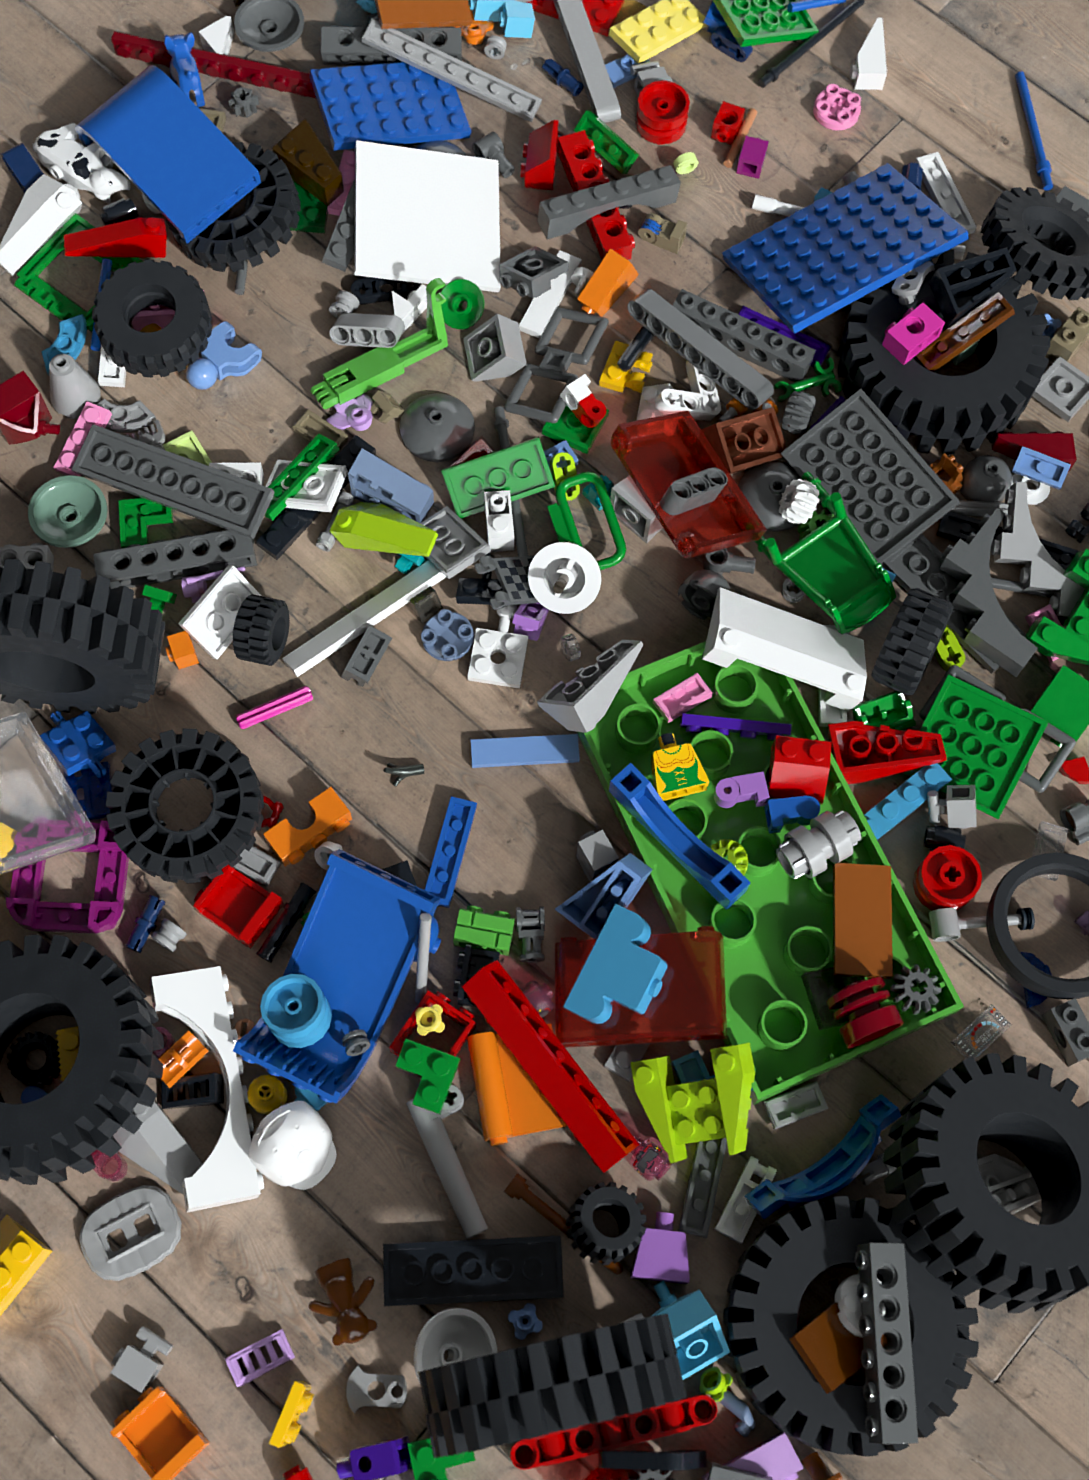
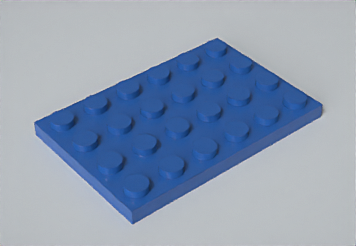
M405 62L310 70L309 77L333 150L355 149L356 140L385 145H399L470 138L471 129L455 86Z

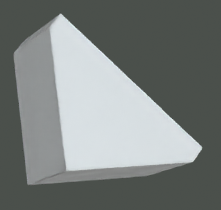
M225 16L199 31L202 48L205 51L229 55L234 36L231 16Z

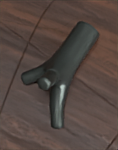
M388 763L383 771L398 775L392 783L393 786L397 787L401 780L406 777L424 774V765L397 766Z

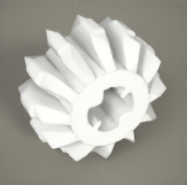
M793 479L790 485L786 486L785 492L782 493V499L779 501L781 505L779 513L791 523L805 524L808 518H812L814 510H817L816 505L820 500L818 498L819 490L807 480Z

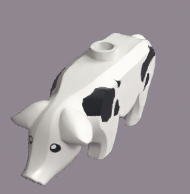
M75 123L62 126L56 130L43 132L37 137L33 143V150L38 154L40 162L50 170L57 180L62 178L73 187L80 190H88L94 193L98 199L109 204L111 203V194L120 190H130V180L118 171L111 169L114 162L105 155L106 153L96 143L84 147L75 141L78 138Z

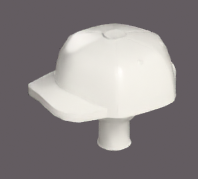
M302 1100L283 1105L264 1117L253 1135L249 1148L251 1163L264 1176L281 1186H290L300 1190L309 1189L318 1184L330 1172L337 1155L332 1141V1132L328 1124L311 1105Z

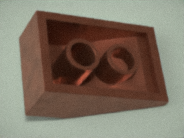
M774 407L719 422L698 431L709 467L718 468L726 475L782 458L781 452L786 449Z

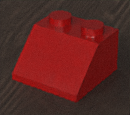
M552 120L529 133V142L524 143L523 158L527 159L526 163H521L520 174L521 178H525V188L553 190L559 120Z
M776 735L771 746L768 783L770 799L812 796L816 798L820 805H823L830 770L832 742Z

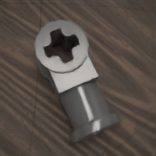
M544 906L531 910H522L521 907H516L519 941H522V955L519 956L520 962L537 963L544 961L545 955L542 954L541 940H544L545 931ZM530 942L533 943V951H531Z

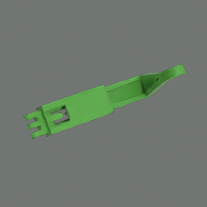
M441 278L433 279L426 287L427 328L397 342L394 347H377L323 374L324 381L313 386L310 390L323 409H328L338 403L342 405L405 373V367L448 346L441 304L447 299L442 293L436 294L438 289L446 285Z

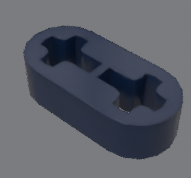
M724 26L718 27L710 37L712 45L717 50L738 62H745L753 52L752 46L740 47L731 30Z

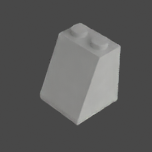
M650 461L613 486L610 499L617 519L646 544L675 516L666 513L661 508L660 500L676 480L669 475L664 467L657 466L653 461Z

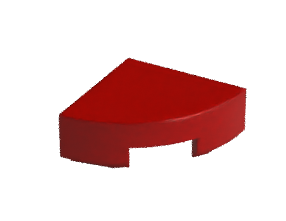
M1084 756L1064 761L1059 769L1063 776H1067L1071 780L1078 782V784H1089V767Z

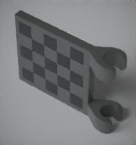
M535 555L505 558L482 556L479 559L480 563L474 565L478 574L495 570L503 591L496 592L494 594L495 599H490L489 601L494 610L509 605L539 603L532 594L528 582L529 567Z

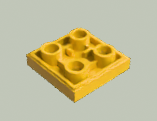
M303 1381L294 1382L269 1444L280 1448L288 1445V1443L295 1442L302 1425L297 1423L301 1412L308 1411L314 1394L310 1392L312 1388L310 1384Z

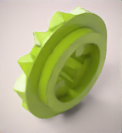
M723 839L711 845V850L721 857L728 855L727 860L735 864L734 866L745 875L748 868V856L741 844L731 839Z

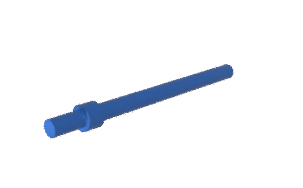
M1018 72L1015 77L1037 161L1035 166L1037 175L1041 177L1044 190L1048 191L1053 188L1050 175L1052 172L1051 165L1046 160L1025 73Z

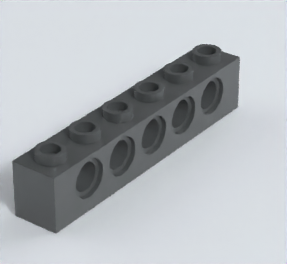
M337 25L321 27L323 65H376L402 63L403 61L365 45L362 42V36L367 27L359 25L352 27H339ZM453 26L395 29L462 61L461 28ZM441 43V44H443V45H441V46H436L435 44Z
M684 289L680 291L673 303L676 309L734 354L793 382L804 380L811 367L816 350Z
M230 530L221 532L208 531L198 536L185 535L179 539L169 541L157 540L152 544L146 545L134 544L118 550L105 549L100 553L93 554L96 576L100 575L110 579L109 589L120 586L133 588L178 580L183 577L200 576L221 570L224 571L228 565H233L235 568L257 566L253 539ZM226 546H232L230 550H222ZM199 551H207L203 555H196ZM181 555L178 559L171 560L173 556ZM151 559L155 560V561H154L153 563H151V564H148V565L145 564V562L148 561V560H151ZM129 564L126 568L119 569L121 565Z
M904 1243L857 1245L855 1265L859 1270V1284L857 1286V1297L861 1302L859 1330L863 1335L861 1363L865 1368L863 1396L867 1402L868 1414L865 1420V1430L869 1436V1443H918ZM878 1269L883 1274V1281L881 1284L878 1282L876 1277ZM880 1302L885 1306L884 1316L879 1312ZM883 1334L887 1338V1347L885 1350L881 1345V1337ZM885 1368L888 1369L890 1374V1378L887 1383L884 1381L883 1371ZM888 1401L892 1407L889 1417L885 1412V1406Z

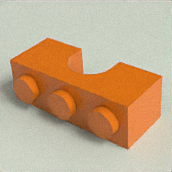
M329 787L309 801L311 811L316 816L314 823L309 828L296 829L285 818L263 834L266 842L285 867L290 863L291 865L298 863L304 858V853L311 848H318L327 841V837L335 831L339 833L349 826V821L352 820L350 810L332 787Z

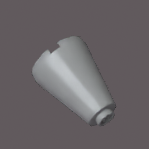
M59 354L51 359L49 363L51 404L57 413H61L70 419H78L87 401L95 405L101 401L99 385L70 355Z

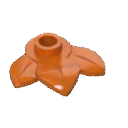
M470 10L472 16L471 26L454 27L461 28L462 36H464L468 44L478 45L484 41L486 32L493 29L494 22L474 20L473 11Z

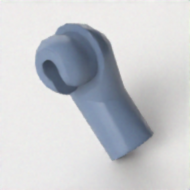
M727 1390L720 1403L739 1419L734 1425L735 1431L741 1436L747 1437L750 1431H754L755 1428L753 1416L748 1405L731 1391Z

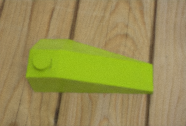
M359 502L339 509L330 529V532L344 548L425 557L430 556L438 537L436 531L383 504Z

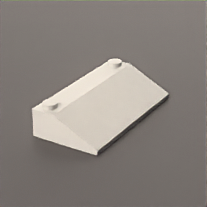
M721 587L718 589L703 660L725 668L729 667L736 659L749 662L826 690L824 703L845 711H850L863 701L867 679L864 640L846 633L842 635L830 627Z

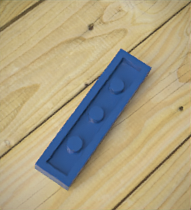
M450 797L425 891L441 898L438 906L450 908L476 813L477 802Z

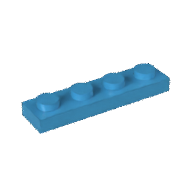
M938 763L921 768L864 814L877 840L926 802L929 791L934 790L938 792L952 780Z

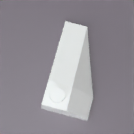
M43 174L26 190L1 241L0 265L13 277L75 213L78 214L80 212L82 202L64 184Z

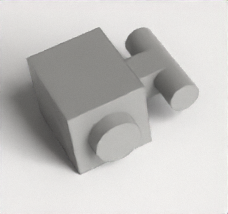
M658 61L632 65L630 67L631 74L637 75L634 89L638 98L643 88L654 81L665 80L672 82L664 66L660 67Z
M947 785V799H939L938 792L934 790L927 793L930 823H939L940 814H947L948 828L966 829L977 827L975 785Z
M144 1326L140 1328L136 1335L137 1338L145 1342L142 1349L134 1345H128L126 1349L122 1347L112 1361L114 1368L111 1371V1374L140 1393H143L152 1385L164 1365L153 1358L156 1351L158 1350L167 1356L173 1348L171 1343Z

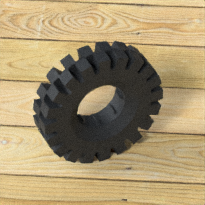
M231 142L258 170L261 183L250 191L251 194L254 193V199H252L251 206L244 214L231 220L216 219L188 244L180 237L178 230L166 218L169 229L183 253L189 259L193 258L196 264L204 268L210 264L213 271L225 272L228 263L232 272H236L241 269L244 270V260L249 259L252 267L264 263L260 253L264 251L270 258L274 257L280 252L277 241L286 245L293 236L290 228H297L300 219L297 212L301 211L300 199L288 168L282 159L279 161L275 153L269 149L264 152L260 145L250 143L246 150L243 142Z
M1021 187L1012 188L1011 191L1006 190L1001 193L981 226L980 233H983L981 237L983 245L989 247L987 252L990 253L1007 248L1016 267L1017 274L1014 279L1023 285L1028 280L1032 281V290L1044 294L1048 288L1050 296L1057 299H1063L1064 296L1068 300H1079L1080 297L1083 299L1089 297V221H1087L1089 213L1082 208L1073 211V202L1062 198L1060 203H1058L1054 193L1044 190L1042 195H1040L1037 188L1027 187L1024 191ZM1036 239H1039V240L1044 241V242H1046L1047 244L1051 245V246H1052L1054 249H1056L1059 253H1057V252H1055V251H1052L1051 249L1045 247L1044 245H1042L1041 243H1039Z
M183 728L182 734L176 735L174 730L159 733L161 739L155 742L149 737L138 744L141 748L140 752L135 755L130 751L121 761L125 766L122 772L115 770L110 781L114 789L113 792H107L106 806L110 809V814L106 816L109 828L114 832V840L135 865H138L144 872L153 877L156 875L161 877L164 881L177 883L178 880H184L187 884L201 882V877L208 876L212 879L224 874L222 868L227 865L233 868L242 860L240 854L244 849L250 851L256 841L254 833L256 830L261 829L263 821L261 808H264V798L255 771L236 746L228 740L226 742L222 741L219 735L208 731L203 735L197 729ZM184 778L190 781V778L205 782L203 785L207 790L211 788L213 793V802L210 803L212 810L208 818L204 822L201 821L200 826L189 831H184L183 829L173 831L165 828L166 823L163 820L159 821L157 816V807L160 806L158 799L166 787L169 788L171 783Z

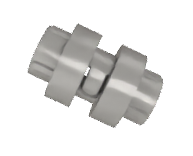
M842 810L835 814L825 811L811 819V830L804 826H799L784 835L785 842L776 849L777 858L784 871L794 879L802 875L811 879L827 869V859L837 864L853 855V846L857 845L858 841L861 840V833L849 813Z

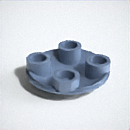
M443 609L426 622L421 638L423 646L429 655L441 661H453L463 657L470 650L474 641V631L466 617L459 613L451 612L448 609Z

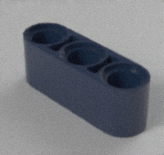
M23 143L1 153L5 165L25 194L26 190L43 175V172Z

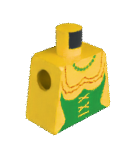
M673 733L661 735L658 738L661 750L652 753L651 768L653 787L663 801L706 791L709 779L692 745L687 743L677 746Z

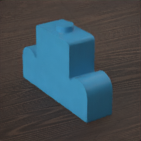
M618 904L614 905L563 1006L565 1009L595 1024L604 1023L610 1018L612 1013L611 1001H615L639 1014L645 1013L652 997H656L661 990V979L668 964L658 955L639 947L645 944L651 935L649 924L641 916Z

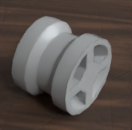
M338 291L335 296L336 302L331 304L329 311L337 319L342 313H353L359 306V300L350 292Z
M164 918L161 922V928L153 932L150 937L173 953L177 948V942L184 939L187 934L177 925Z

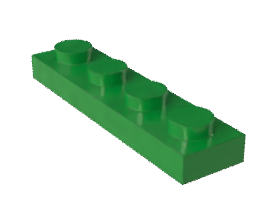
M318 433L268 486V488L275 492L273 496L279 499L271 500L264 515L265 517L273 521L287 506L286 500L293 498L304 487L305 480L319 471L318 466L320 464H326L339 451L336 442ZM300 462L312 463L309 467L298 466ZM283 480L284 486L289 487L287 490L281 486Z

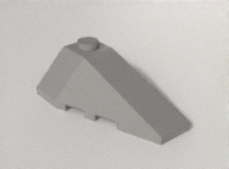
M622 639L597 656L596 664L585 669L581 667L575 671L577 676L565 684L563 681H560L554 685L537 702L539 707L570 731L587 733L593 730L606 714L642 649V641Z
M156 1100L152 1107L137 1103L132 1113L142 1122V1125L135 1134L120 1127L113 1135L122 1147L119 1152L183 1194L182 1182L184 1178L192 1177L201 1168L203 1162Z

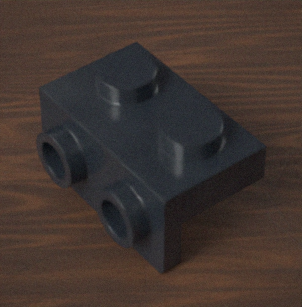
M466 944L465 952H459L457 968L462 969L461 979H455L453 996L458 997V1005L478 1008L470 1001L462 986L481 968L496 960L499 961L500 952L473 949L472 945Z

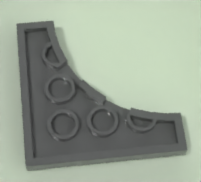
M355 179L322 260V263L344 272L354 258Z

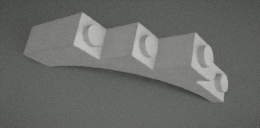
M1015 482L1010 486V489L1006 490L1005 494L1008 514L1004 516L1003 529L1006 530V533L1002 532L993 539L991 554L994 555V562L1025 565L1020 572V583H1023V590L1054 593V596L1050 598L1049 604L1058 619L1066 620L1085 588L1063 575L1065 570L1052 559L1040 542L1032 524L1028 508L1027 482Z

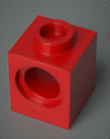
M723 101L713 122L711 138L732 145L743 123L745 108Z

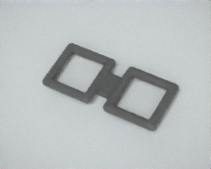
M558 307L535 347V353L544 356L540 366L533 364L525 366L504 405L505 411L549 423H557L567 405L560 396L552 412L519 405L517 402L532 375L565 382V387L579 377L576 374L567 373L571 362L581 365L588 364L609 323L608 319L602 316ZM562 318L596 326L582 354L548 347Z
M952 665L921 709L919 716L923 720L926 719L948 674L1003 701L1006 700V697L959 666ZM1021 708L1022 710H1024V711H1026V712H1029V713L1035 715L1034 713H1032L1031 711L1027 710L1026 708ZM1048 723L1044 733L1060 742L1062 746L1039 780L1026 771H1023L1019 781L1039 793L1046 790L1076 745L1074 738Z

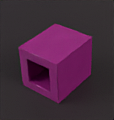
M746 136L736 173L759 179L769 141Z

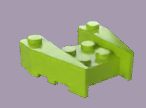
M750 1042L710 1049L715 1078L675 1084L670 1056L630 1062L635 1092L670 1163H676L688 1158L685 1145L687 1143L726 1138L729 1155L746 1150L748 1135L746 1127L748 1111L751 1109L752 1101L750 1094L755 1077Z

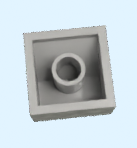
M496 314L463 338L470 376L474 382L510 377L527 365L519 325L514 320Z

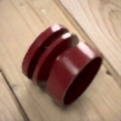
M882 977L852 983L842 988L837 994L826 1001L829 1009L840 1008L832 1015L834 1020L849 1019V1022L839 1030L847 1048L857 1047L873 1041L904 1024L895 1005L884 1007L880 1005L890 996L888 990L876 992L885 985Z

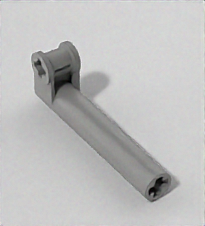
M451 1085L449 1092L453 1096L457 1095L453 1099L455 1104L450 1106L447 1102L444 1103L440 1115L414 1106L412 1104L414 1098L408 1101L406 1105L466 1238L469 1239L484 1232L488 1227L442 1122L443 1118L458 1112L464 1104L462 1092L456 1086Z

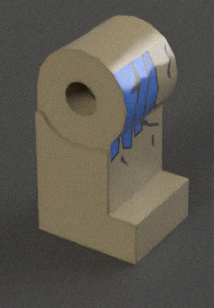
M649 213L645 216L638 230V235L641 239L652 245L678 254L686 238L687 223L680 220L674 223L663 219L657 214Z

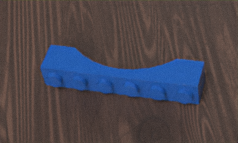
M632 763L628 764L610 781L609 792L726 910L747 891L751 882L731 862L718 855L699 840L676 817L659 796L651 782Z

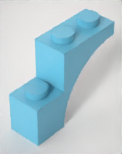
M469 0V8L473 11L474 20L499 21V26L503 28L504 37H532L535 21L532 3L515 0Z

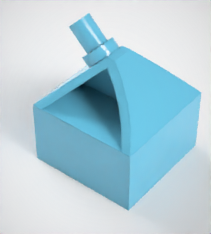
M664 1281L653 1286L660 1298L658 1303L661 1308L652 1316L668 1313L683 1380L730 1353L718 1318L700 1290L676 1298L675 1294L670 1293Z

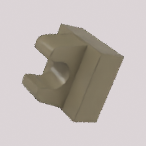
M378 390L372 397L375 401L370 411L371 413L378 414L382 410V416L378 419L382 423H388L394 417L400 418L405 411L386 392Z

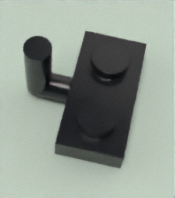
M492 571L481 574V578H459L456 602L457 604L491 605L490 599H495L494 594L503 591L498 579H491Z

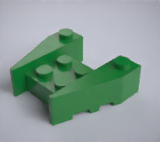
M1084 549L1076 553L1063 574L1085 588L1063 626L1061 627L1043 616L1035 619L1025 638L1038 648V652L1045 656L1089 665V550Z

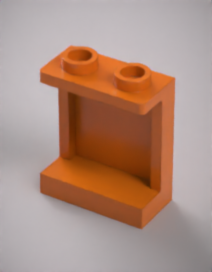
M151 1386L138 1397L137 1401L140 1404L131 1412L128 1409L125 1410L114 1420L113 1423L116 1427L110 1433L123 1443L152 1478L151 1480H172L210 1442L163 1386L156 1387L155 1389Z

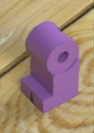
M764 772L722 779L717 783L714 792V800L722 808H730L738 802L755 800L756 807L765 806L770 798Z

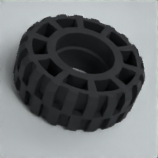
M144 260L141 263L132 262L127 264L128 267L122 270L119 268L112 273L113 276L110 279H106L101 285L102 291L96 294L94 299L96 307L92 309V319L95 323L94 329L104 351L118 367L124 366L127 372L134 375L141 373L143 377L152 378L153 375L165 377L170 376L169 373L183 371L186 369V365L189 363L193 364L199 358L198 354L200 351H205L208 345L207 338L212 333V315L204 290L200 288L199 282L194 276H188L187 270L180 266L173 267L171 262ZM162 305L175 311L172 321L159 331L145 333L131 328L133 318L146 307Z

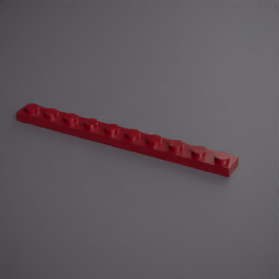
M114 31L111 40L116 55L170 67L171 55L167 53L164 42ZM194 48L191 50L190 54L195 59L198 73L235 82L248 83L257 87L271 88L280 92L316 98L309 77L310 73Z

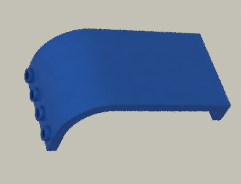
M154 65L147 67L75 126L83 146L87 147L95 142L169 220L187 244L261 183L259 172L192 100L162 70Z
M340 849L329 856L326 864L330 866L283 976L289 974L305 975L317 983L330 1004L332 1018L329 1029L313 1045L293 1048L279 1042L261 1017L252 1030L236 1042L233 1052L239 1054L242 1060L248 1063H257L265 1067L266 1071L271 1075L282 1076L292 1081L295 1087L304 1090L308 1089L316 1093L321 1100L336 1104L348 1093L358 1079L382 1034L418 952L420 915L422 913H429L433 918L441 899ZM364 1030L371 1046L360 1055L348 1056L345 1052L346 1047L342 1045V1038L351 1031Z

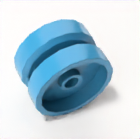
M289 974L282 976L271 983L262 996L260 1009L263 1020L277 1040L288 1047L303 1048L313 1045L325 1035L330 1027L332 1018L330 1004L317 983L305 975Z

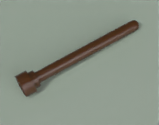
M517 1173L503 1192L512 1199L515 1197L518 1200L520 1198L567 1235L566 1232L570 1227L566 1226V1219L528 1189L530 1186L525 1183L527 1180ZM612 1261L609 1265H603L615 1275H619L623 1271V1266L619 1262L614 1264Z

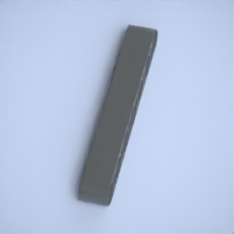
M645 289L629 301L627 305L628 312L637 322L747 408L755 410L773 395L774 388L768 379L655 291Z

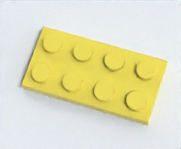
M661 0L611 27L609 36L640 64L705 28L707 24L703 23L705 16L690 1Z

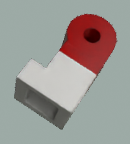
M584 374L567 385L560 394V397L584 426L593 428L606 415V407L589 390L588 386L591 381Z

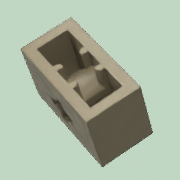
M1078 306L1051 339L1046 358L1052 362H1055L1059 357H1062L1067 362L1073 358L1089 338L1088 312Z

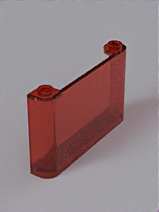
M689 411L623 423L617 426L611 438L612 449L682 557L692 558L756 541L767 531ZM709 468L722 470L728 478L726 486L713 502L678 515H670L660 506L661 498L676 480Z
M702 926L698 927L697 931L650 935L649 940L639 947L658 955L668 964L661 979L662 987L656 997H652L644 1014H639L615 1001H611V1016L606 1022L601 1024L592 1023L563 1007L597 939L577 940L575 937H563L560 939V942L555 943V1035L565 1048L727 1039L723 935L715 931L714 927Z

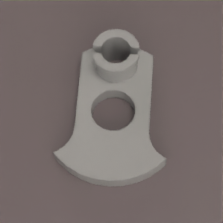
M927 261L896 278L892 286V293L899 295V302L901 304L907 305L914 302L915 295H917L925 276L935 270L934 264ZM910 275H916V276H917V277L914 278V279H910V280L905 279L907 276H910Z
M359 1365L351 1373L346 1386L347 1401L354 1413L363 1406L402 1408L407 1396V1384L403 1375L368 1374L361 1370ZM374 1381H380L385 1386V1395L379 1400L372 1399L368 1394V1387ZM396 1385L401 1386L403 1389V1394L399 1398L394 1397L392 1394V1389Z

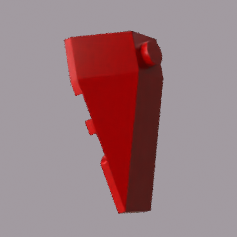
M136 218L64 235L65 256L166 258L167 234L165 219Z
M860 721L828 724L829 742H832L831 753L848 784L862 783L946 761L947 757L941 734L911 729L907 731L889 729L890 726L885 725L876 727L864 725V722Z

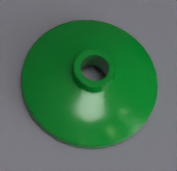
M466 279L454 280L447 284L441 292L447 299L441 304L444 322L448 326L459 330L472 327L479 321L484 311L485 302L481 289L475 283ZM466 301L467 308L463 310L462 303Z

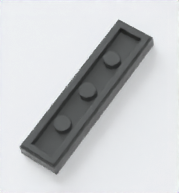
M726 1138L696 1142L678 1232L702 1238L708 1237L727 1145Z

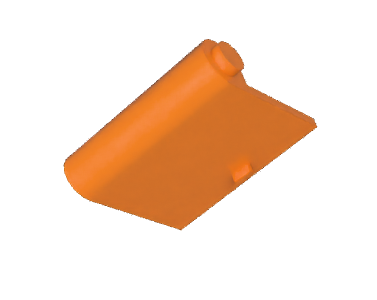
M547 1024L553 1032L552 1024ZM483 1032L467 1037L484 1141H490L491 1146L508 1143L507 1138L568 1127L563 1119L556 1114L554 1107L547 1098L539 1092L532 1078L521 1068L516 1057L505 1047L498 1034Z

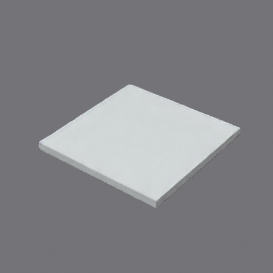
M356 140L354 275L428 284L435 278H441L446 285L454 280L466 279L475 283L482 291L499 292L501 283L499 270L498 160Z

